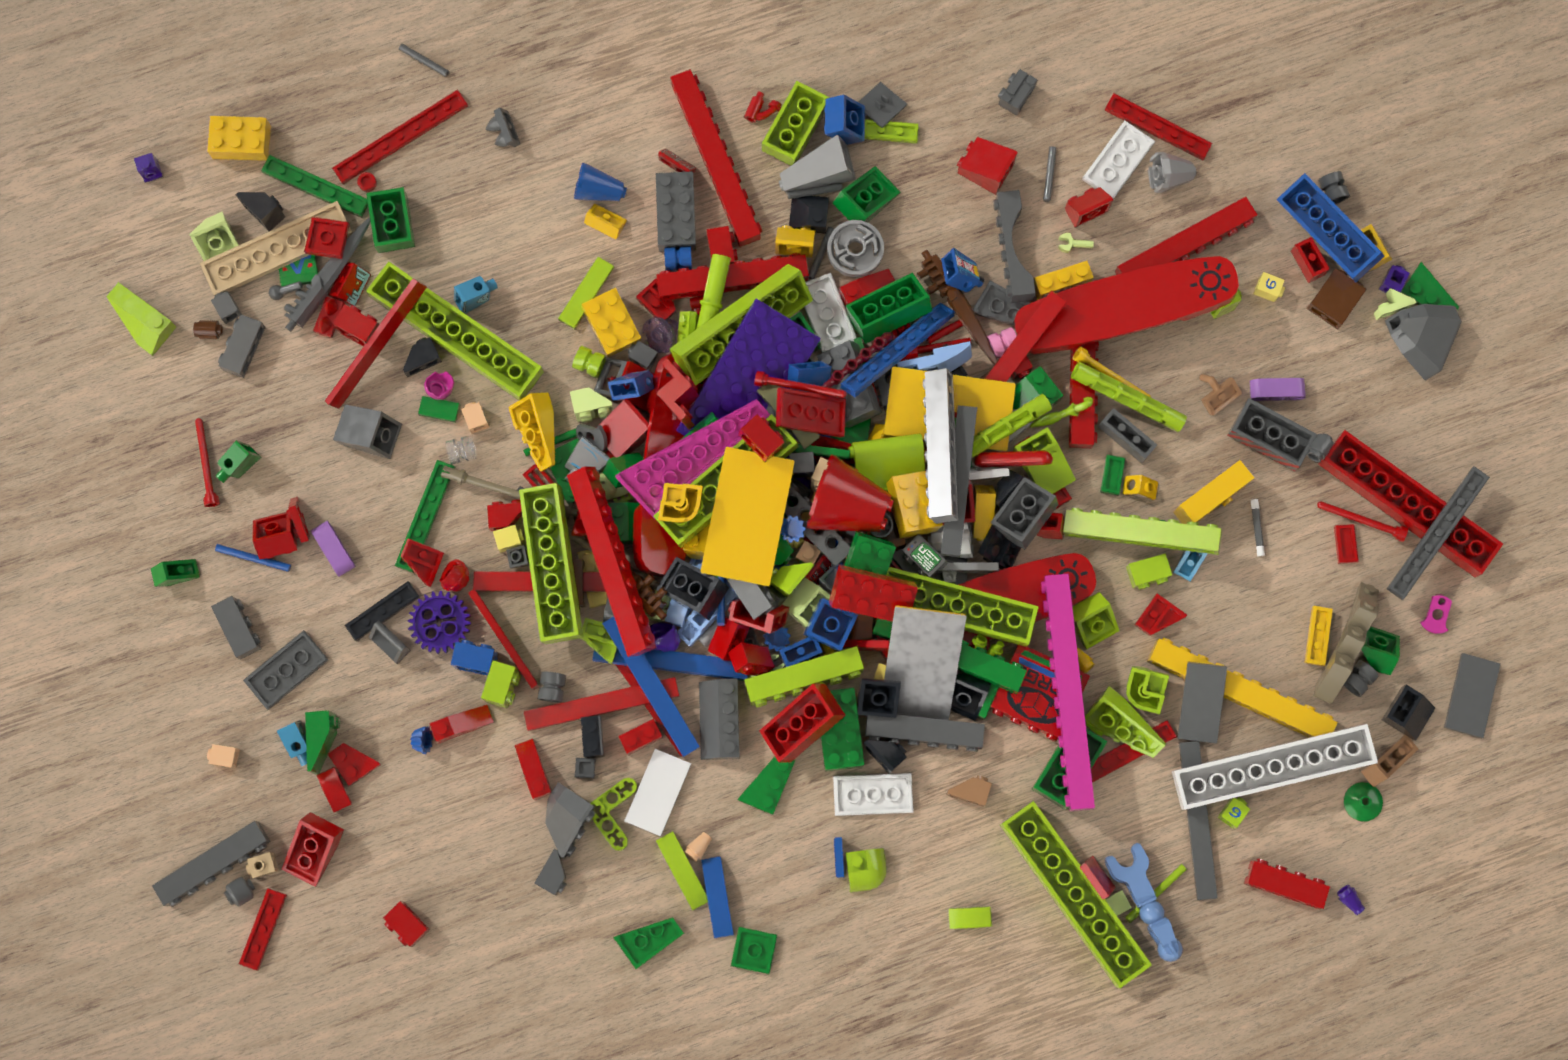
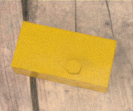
M1239 460L1180 504L1173 513L1182 524H1187V522L1198 523L1221 504L1225 507L1233 501L1231 497L1247 486L1254 479V476L1242 461Z

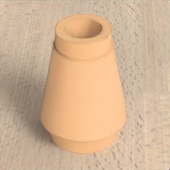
M702 832L701 835L686 846L684 853L694 862H697L699 859L701 860L712 838L705 832Z

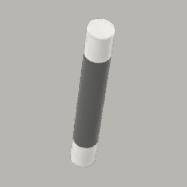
M1252 499L1251 508L1257 557L1265 556L1259 501L1258 499Z

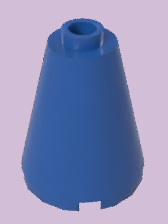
M582 163L575 187L574 199L620 201L621 198H625L627 187H624V183L587 163Z

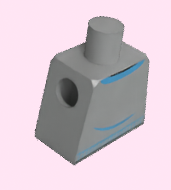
M582 436L565 467L570 471L569 474L584 466L596 467V470L599 472L606 466L610 458Z

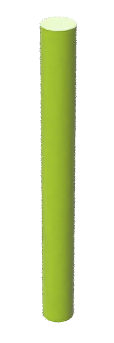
M1181 864L1153 890L1157 898L1187 870L1184 865ZM1136 906L1125 919L1131 923L1140 915V908Z

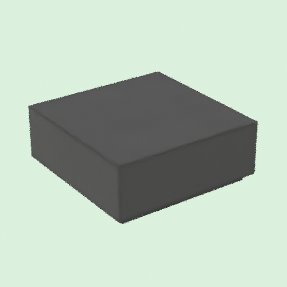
M576 757L574 777L595 779L596 759Z

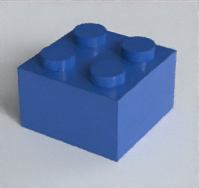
M844 94L825 99V135L831 138L839 135L847 145L863 142L865 138V106Z
M822 598L818 602L804 635L836 651H841L858 615L853 612L832 608L829 601Z
M462 640L461 643L456 642L450 665L458 670L488 676L492 661H498L499 654L492 648L493 646L481 644L479 647L471 641Z

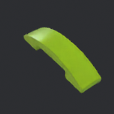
M672 831L656 840L692 911L708 903L707 895L674 832Z

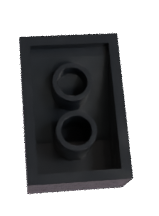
M676 557L656 590L659 591L663 587L667 591L665 596L709 621L729 587L720 579L710 574L701 573V569Z

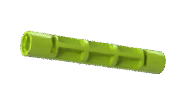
M1080 361L1076 364L1071 374L1073 380L1085 386L1089 385V388L1159 423L1162 422L1163 425L1176 432H1179L1186 422L1187 416Z
M1040 394L1021 408L974 436L972 458L1052 410L1047 397L1044 394Z

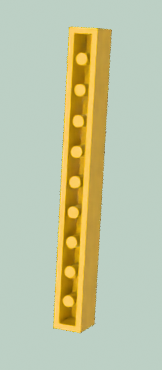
M1167 638L1156 640L1147 662L1183 679L1186 677L1188 661L1213 664L1208 661L1207 657L1200 654L1196 656L1190 653L1191 650L1184 646L1179 648L1173 645V641ZM1215 663V664H1213V665H1221V666H1224V665H1222V664H1220V663ZM1227 670L1223 698L1308 738L1334 732L1338 722L1333 720V716L1326 713L1319 714L1315 712L1316 709L1306 704L1302 706L1293 697L1287 696L1285 698L1279 695L1280 692L1276 689H1266L1262 687V683L1253 679L1249 681L1244 678L1243 674L1237 671L1232 673Z

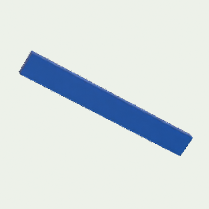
M941 302L932 309V312L920 318L841 383V389L853 397L858 396L953 318L955 311Z
M614 617L602 623L681 755L684 757L699 748V744L645 655L627 656Z
M617 649L613 664L628 666ZM655 649L644 653L651 667L655 670L737 679L739 681L747 679V675L735 672L731 661L723 660L719 657L676 651L663 652ZM594 650L592 659L594 662L608 663Z

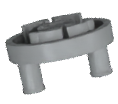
M846 221L837 226L829 237L827 244L829 261L843 275L849 277L870 275L879 266L883 258L884 242L882 236L873 225L865 221ZM852 242H859L863 246V250L860 253L854 254L850 252L848 246Z

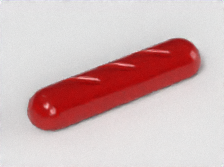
M1045 450L979 453L974 459V464L977 467L1050 465L1053 462L1051 453Z

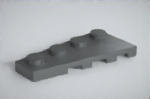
M990 280L974 306L973 311L978 316L1015 326L1014 319L1017 312L1023 306L1030 304V302L1011 303L1010 296L1007 297L1006 289Z

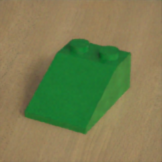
M874 166L841 190L832 204L849 221L861 220L868 223L901 192Z
M1039 366L1016 384L1013 409L1021 408L1040 394H1044L1049 400L1051 407H1053L1062 400L1064 395L1042 367Z
M608 503L612 510L614 523L618 528L620 541L622 544H633L634 511L640 503Z
M329 710L305 712L307 772L313 774L320 773L337 735V729L340 728L339 717Z

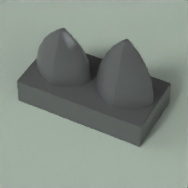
M500 107L494 110L495 116L488 122L486 130H501V133L496 138L495 145L500 147L509 145L516 147L521 143L509 111Z

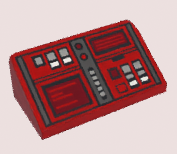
M663 149L658 152L659 161L675 171L693 173L696 171L695 166L670 150Z
M823 555L805 578L819 585V579L833 564Z

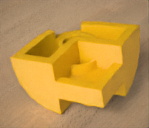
M664 483L658 521L683 523L693 519L700 508L703 486Z

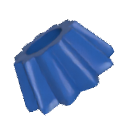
M789 515L787 519L783 518L780 532L783 535V540L788 539L789 543L793 541L799 542L800 537H804L803 531L806 530L803 526L804 521H800L798 516L793 518Z
M781 627L771 634L766 633L763 635L766 639L764 644L769 645V650L774 648L778 652L780 648L783 649L785 645L790 644L788 639L791 635L787 633L788 628Z
M429 726L414 730L410 738L412 748L426 755L427 752H430V747H432V730H430Z

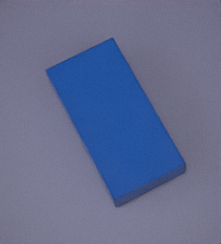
M835 837L836 877L844 878L842 837Z

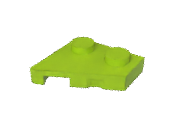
M585 618L582 627L584 638L581 639L608 663L613 664L617 647L602 623L604 622Z

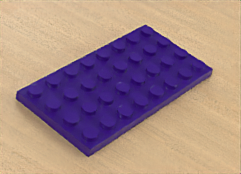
M755 299L700 389L699 397L688 409L693 416L691 421L696 426L711 412L720 419L756 399L767 409L768 404L757 392L760 387L754 385L756 372L763 371L769 374V377L787 380L789 364L806 363L821 338L760 300ZM680 422L676 431L685 436L693 428L688 430L685 427V425L682 422Z

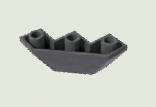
M1421 304L1400 310L1386 319L1385 323L1403 356L1426 381L1442 371L1462 320L1455 306Z
M558 782L547 801L545 823L559 855L565 859L567 856L571 857L576 850L574 846L575 840L582 838L586 831L584 829L586 826L585 822H590L596 812L593 811L595 809L593 805Z

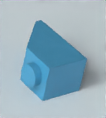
M1184 551L1173 573L1191 582L1206 558L1207 553Z

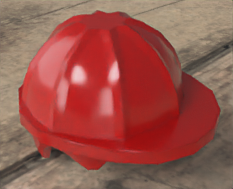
M459 559L450 561L444 568L439 580L442 588L446 591H461L470 580L469 570L465 563Z

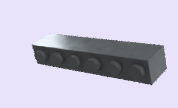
M867 715L865 737H869V740L881 741V738L889 739L888 742L900 744V740L908 741V745L919 746L920 743H927V747L939 748V745H947V749L951 750L965 747L966 751L978 752V749L983 748L985 724L897 715V718Z
M253 821L161 879L152 887L163 906L174 907L182 902L181 898L184 896H192L199 891L198 887L203 884L207 886L214 882L217 875L221 873L224 875L233 870L232 866L236 863L242 864L250 858L249 855L255 851L259 853L266 849V844L271 841L258 821Z

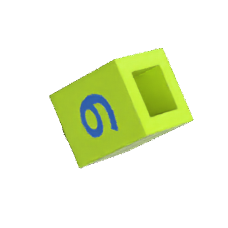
M1237 797V799L1231 798L1217 818L1232 829L1238 828L1250 808L1246 806L1248 803L1240 797Z

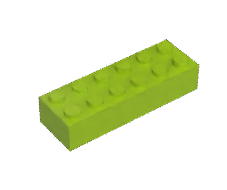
M855 646L745 679L744 682L751 706L755 705L756 708L767 705V701L773 699L774 702L785 700V697L793 694V697L799 696L813 683H830V686L841 683L842 679L847 677L849 680L859 678L861 673H863L864 667L858 648Z

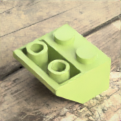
M589 387L570 391L574 413L578 422L589 423L593 421L592 419L599 417L600 419H605L614 410L610 400Z
M804 578L782 605L790 607L788 614L806 628L819 600L824 598L829 601L830 595L815 583Z

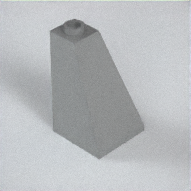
M839 135L834 136L781 172L779 185L781 190L787 193L789 191L856 180L847 144Z

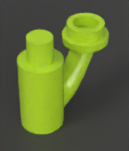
M978 634L972 639L975 649L976 647L985 648L987 639L983 635ZM998 641L996 644H992L987 654L1001 656L1004 643Z

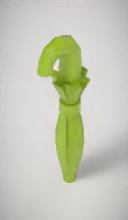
M1086 397L1083 398V403L1077 405L1072 403L1067 409L1060 412L1048 413L1034 421V423H1031L1030 427L1051 425L1068 415L1079 416L1080 411L1089 408L1093 404V399Z

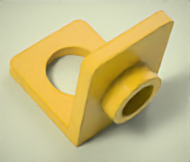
M1143 475L1125 476L1123 494H1139L1155 500L1158 482ZM1135 480V487L1129 490L1128 485L1130 481Z

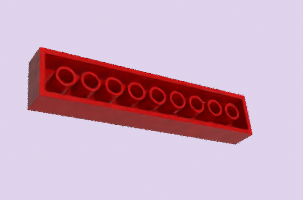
M1346 430L1339 434L1334 441V446L1325 459L1318 463L1319 466L1395 521L1407 527L1409 531L1422 539L1446 505L1445 501ZM1463 515L1438 552L1476 578L1483 574L1503 546V543Z

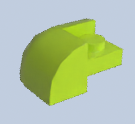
M1132 666L1126 686L1128 700L1134 707L1160 714L1169 675L1149 670V668Z
M884 848L845 853L850 893L872 890L883 883L887 871Z

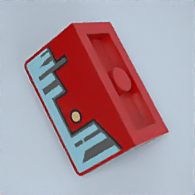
M347 262L328 295L334 299H341L349 305L356 306L371 274L355 263Z

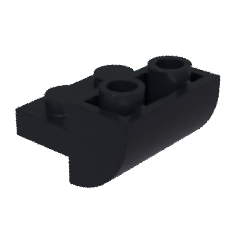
M991 525L978 553L983 556V560L986 562L998 563V568L1006 569L1014 565L1021 547L1009 541Z

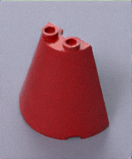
M831 455L827 462V469L823 471L811 506L809 513L811 517L807 521V528L811 530L880 532L881 529L884 530L888 521L885 518L886 511H891L894 500H891L892 495L837 456Z

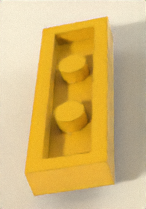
M1312 606L1304 663L1325 666L1333 609Z

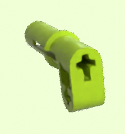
M712 254L703 300H700L702 306L696 329L719 314V310L723 308L721 301L729 270L730 257Z

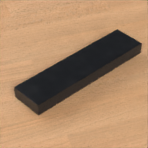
M407 581L344 626L357 642L371 632L377 621L384 623L420 598L411 583Z

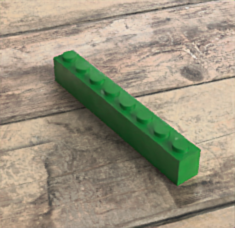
M878 618L872 634L890 640L893 622ZM962 640L957 670L1014 694L1018 693L1027 670L1023 669V665L1016 662L1012 664L1005 662L1004 657L997 654L991 656L987 654V650L980 647L974 649L969 646L968 642Z

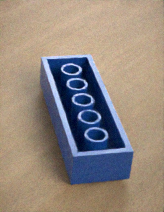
M1305 173L1276 199L1355 282L1385 257L1374 243Z

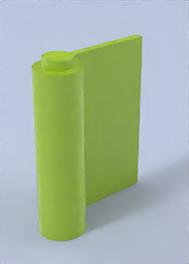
M920 433L852 442V446L849 447L850 458L854 459L855 468L858 469V472L887 492L886 483L891 477L925 471L924 446Z

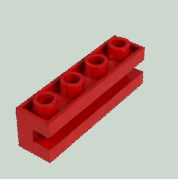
M1262 859L1250 861L1248 868L1250 871L1245 878V885L1316 909H1324L1330 886L1325 885L1324 880L1318 878L1310 880L1306 878V874L1297 871L1294 874L1287 872L1288 868L1276 865V867L1269 866V862Z

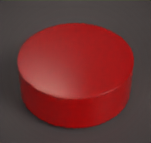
M365 172L358 177L357 184L362 191L371 192L376 188L377 180L372 173Z

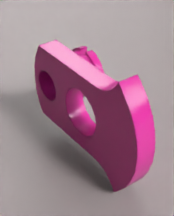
M1442 594L1433 595L1426 618L1420 622L1421 626L1427 631L1436 634L1448 631L1446 620L1452 601ZM1443 598L1445 602L1439 604L1438 600ZM1441 609L1443 616L1438 620L1434 619L1432 616L1433 611Z

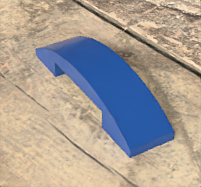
M721 856L702 859L714 938L734 935Z

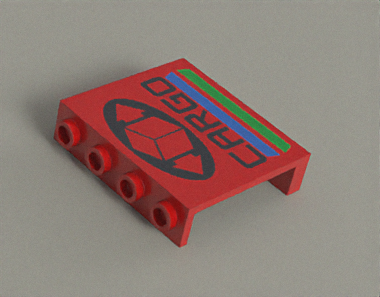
M1017 645L1010 664L1013 662L1019 663L1024 666L1023 669L1027 670L1017 694H1014L999 687L990 709L993 710V714L999 717L1005 715L1011 718L1010 722L1019 726L1021 723L1029 726L1028 730L1037 734L1040 731L1046 734L1047 739L1056 742L1058 736H1061V729L1057 728L1056 716H1059V711L1054 707V697H1057L1056 689L1052 688V678L1055 675L1054 670H1050L1049 658L1051 657L1029 647ZM1080 671L1083 694L1090 675Z

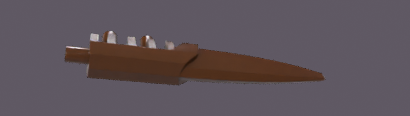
M928 250L923 251L921 254L925 260L922 261L921 265L923 270L917 273L918 278L921 280L929 275L931 282L934 284L926 288L928 293L931 295L939 290L942 298L947 296L949 306L955 311V314L971 337L995 366L998 361L991 344L963 292L946 284L942 261L937 254L931 256Z
M630 568L632 576L636 581V588L642 599L644 610L650 617L657 615L661 620H664L667 614L663 611V608L667 603L662 601V598L667 591L661 587L656 593L654 589L649 587L655 579L651 574H648L644 579Z

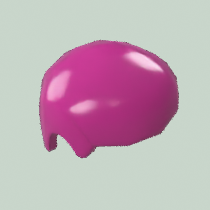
M435 371L424 382L426 394L435 400L447 398L451 395L454 388V379L447 371L444 373Z

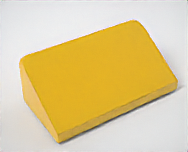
M595 203L586 213L584 220L586 225L613 239L618 238L627 222L625 218Z

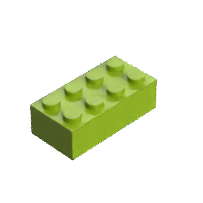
M796 81L762 142V151L790 166L796 163L825 113V99L830 97Z

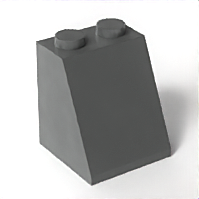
M345 404L333 440L352 449L391 459L402 423L382 411Z

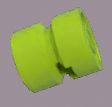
M581 345L574 357L572 368L581 372L586 370L590 376L598 378L607 356L599 352L592 354V349Z

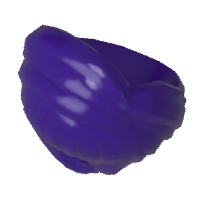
M658 622L650 626L651 632L655 637L657 647L655 650L669 652L678 649L680 636L675 625Z

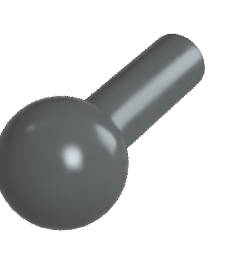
M301 281L283 287L274 285L269 289V296L273 300H279L284 294L303 288Z

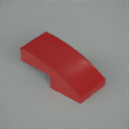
M335 766L317 774L321 788L334 813L352 804Z

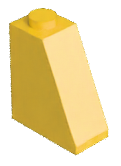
M974 485L973 499L976 522H973L972 535L977 541H984L992 525L990 522L994 518L996 493L993 485Z

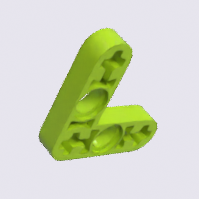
M632 778L622 779L590 803L597 807L601 806L600 813L603 816L605 813L608 815L598 823L596 819L600 817L595 813L592 820L611 847L617 851H622L627 847L628 839L609 812L636 792L637 783ZM625 782L633 783V790L631 792L628 790L624 791L625 797L623 798L615 790L617 787L622 790L625 787ZM610 793H616L618 796V800L614 804H610L607 801V796ZM604 821H612L613 829L606 832L603 830L602 824ZM616 829L619 830L618 833H615L618 838H624L622 847L614 845L616 840L613 836L610 839L608 838V835L613 834Z

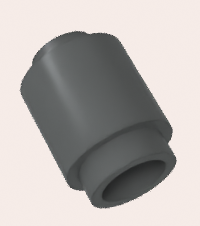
M1325 433L1318 434L1308 448V458L1318 463L1324 460L1334 446L1332 437Z

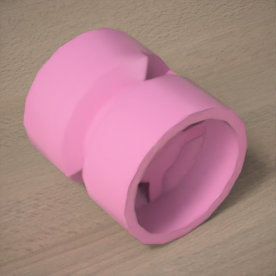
M1012 327L1001 330L999 335L994 333L987 336L996 358H1000L1017 335Z

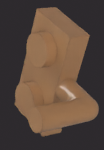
M1201 374L1199 377L1200 381L1209 383L1213 391L1201 399L1208 413L1212 416L1242 394L1234 378H1228L1219 385L1213 376Z

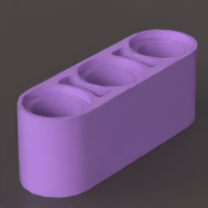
M1263 378L1250 380L1251 399L1254 401L1305 399V379Z
M328 520L311 530L338 577L356 567Z

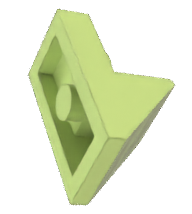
M1389 289L1386 292L1388 302L1379 305L1378 309L1374 312V316L1378 320L1396 314L1400 310L1413 307L1416 301L1394 289Z

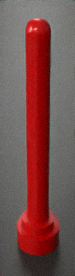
M757 371L755 375L754 385L759 387L770 384L839 398H845L847 395L844 390L769 377V374L763 371Z
M197 418L195 425L206 494L203 498L204 507H215L220 505L219 496L216 495L213 489L203 420Z
M1322 501L1317 503L1319 509L1390 533L1392 537H1395V540L1404 542L1408 533V528L1402 525L1400 527H1393Z

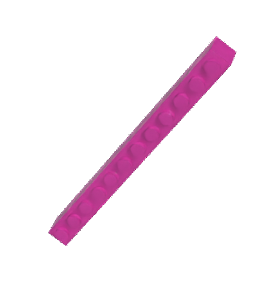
M1069 574L1045 576L1044 582H1041L1042 593L1046 594L1043 608L1044 612H1048V620H1045L1046 632L1050 631V639H1047L1048 651H1052L1053 657L1049 658L1050 670H1054L1055 675L1052 678V688L1056 689L1057 697H1054V707L1059 711V716H1056L1057 728L1061 729V736H1058L1059 748H1063L1060 762L1061 767H1065L1066 775H1062L1063 787H1067L1068 795H1065V806L1069 807L1070 811L1093 810L1095 802Z

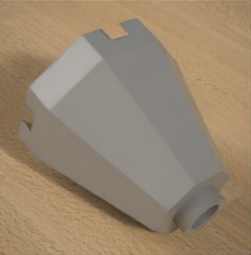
M1156 152L1150 158V162H1153V165L1148 168L1150 187L1152 189L1155 188V193H1163L1191 182L1196 176V167L1191 161L1165 152Z

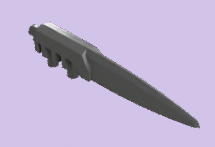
M370 217L346 240L343 258H330L318 275H315L311 280L312 286L306 285V288H308L307 292L301 289L296 291V295L301 298L294 301L297 305L295 307L290 304L284 306V310L287 311L284 316L290 320L285 327L288 331L291 332L296 325L303 328L326 298L329 288L344 269L371 223Z

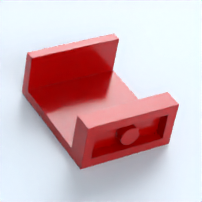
M738 598L729 605V620L771 634L786 625L790 607L781 605L768 612L767 615L763 614L761 617L753 619L740 598Z

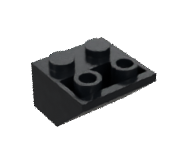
M1406 684L1398 691L1382 721L1416 741L1434 712L1435 707L1423 694Z

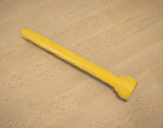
M1079 347L1074 353V361L1086 363L1111 378L1151 397L1145 391L1091 358L1088 351L1083 347Z

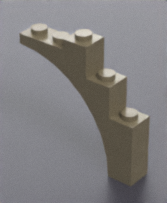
M1363 582L1359 584L1343 633L1325 670L1315 685L1314 696L1327 703L1332 704L1353 671L1354 660L1365 644L1368 629L1378 615L1379 604H1377L1379 590L1374 586Z

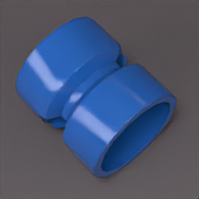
M691 246L680 247L679 250H676L675 247L664 248L665 271L676 272L677 269L682 268L692 270Z

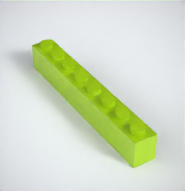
M1080 508L1066 510L1063 528L1064 535L1068 537L1219 555L1222 529L1218 528V525L1207 524L1206 526H1199V523L1196 522L1182 524L1178 520L1168 519L1165 522L1160 521L1156 517H1148V519H1140L1138 515L1123 517L1120 513L1115 512L1106 515L1097 510L1083 512V509Z

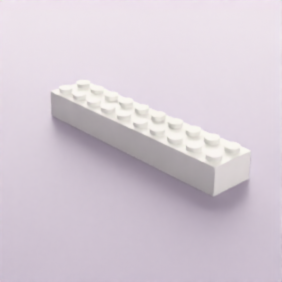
M1368 724L1174 770L1172 775L1181 809L1185 810L1375 764L1378 761Z

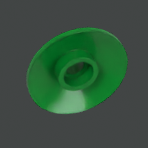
M1360 782L1353 784L1344 795L1345 810L1357 821L1366 822L1373 820L1382 810V795L1375 786L1373 787L1369 783ZM1363 798H1366L1368 800L1367 805H1364L1362 803Z

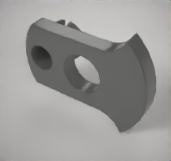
M587 424L577 425L576 434L578 440L583 436L599 450L605 451L607 448V436L601 425H598L597 428Z

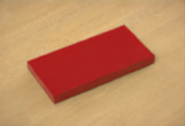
M782 387L777 388L776 427L840 438L844 437L846 399Z

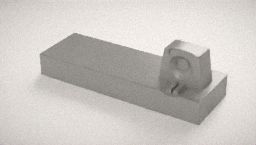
M948 563L939 573H942L943 581L955 583L957 573H993L999 569L998 563Z

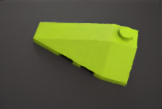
M119 282L106 296L135 342L152 356L177 328L172 321Z
M1110 686L1098 697L1085 714L1086 726L1096 734L1101 736L1104 734L1113 738V741L1117 743L1123 742L1130 745L1132 749L1154 758L1166 745L1127 700Z

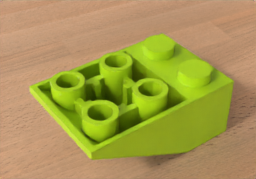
M1048 427L1014 447L1013 452L1045 450L1051 453L1053 462L1050 465L1023 466L1031 481L1048 492L1054 494L1076 481L1059 444Z

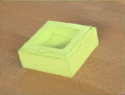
M1122 890L1105 899L1116 916L1132 908Z

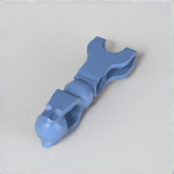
M1135 843L1131 847L1134 859L1131 867L1121 866L1113 856L1105 857V865L1111 878L1126 885L1137 908H1140V918L1144 923L1148 924L1147 930L1158 946L1159 956L1167 962L1178 960L1182 955L1183 947L1181 942L1175 938L1169 919L1167 917L1164 918L1165 911L1163 906L1155 901L1157 897L1146 876L1149 859L1141 844Z

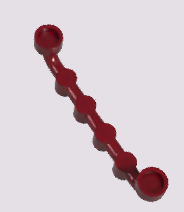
M885 332L881 337H876L869 348L861 349L858 357L849 359L843 369L835 370L830 379L822 386L831 388L834 385H839L847 374L854 373L857 366L861 363H866L872 354L880 352L882 348H885L896 339L894 334Z

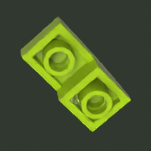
M991 906L950 908V929L992 927Z

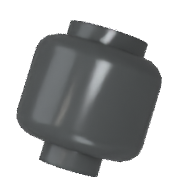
M239 877L225 887L226 891L224 894L231 905L242 906L254 897L253 890H255V887L250 879L246 881L243 877Z

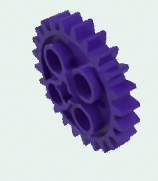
M433 591L430 598L425 594L424 601L418 599L419 606L413 605L416 611L409 612L413 616V619L408 620L409 623L413 624V626L408 628L409 631H414L411 637L417 638L415 641L417 645L422 643L421 648L423 650L428 646V652L430 653L434 648L437 654L440 653L441 649L447 653L448 647L454 651V644L460 642V639L466 640L467 638L463 634L470 633V630L466 628V626L472 624L466 621V619L471 617L470 614H465L468 607H461L464 602L462 600L457 602L458 596L456 595L451 599L450 592H447L446 596H444L443 592L440 591L439 595L436 596ZM450 606L452 608L451 613L443 615V609ZM426 611L433 612V616L429 620L424 619ZM453 617H456L455 621H446L452 619ZM439 618L445 621L441 623L440 627L437 624H432L437 623ZM424 624H432L427 627H423ZM455 625V632L447 634V627ZM435 629L437 631L436 636L431 639L428 638V632Z

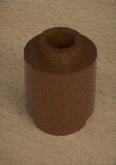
M199 320L193 326L194 337H199V339H219L223 335V326L219 321Z

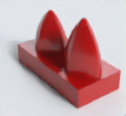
M326 296L313 332L332 338L336 329L333 322L345 303Z

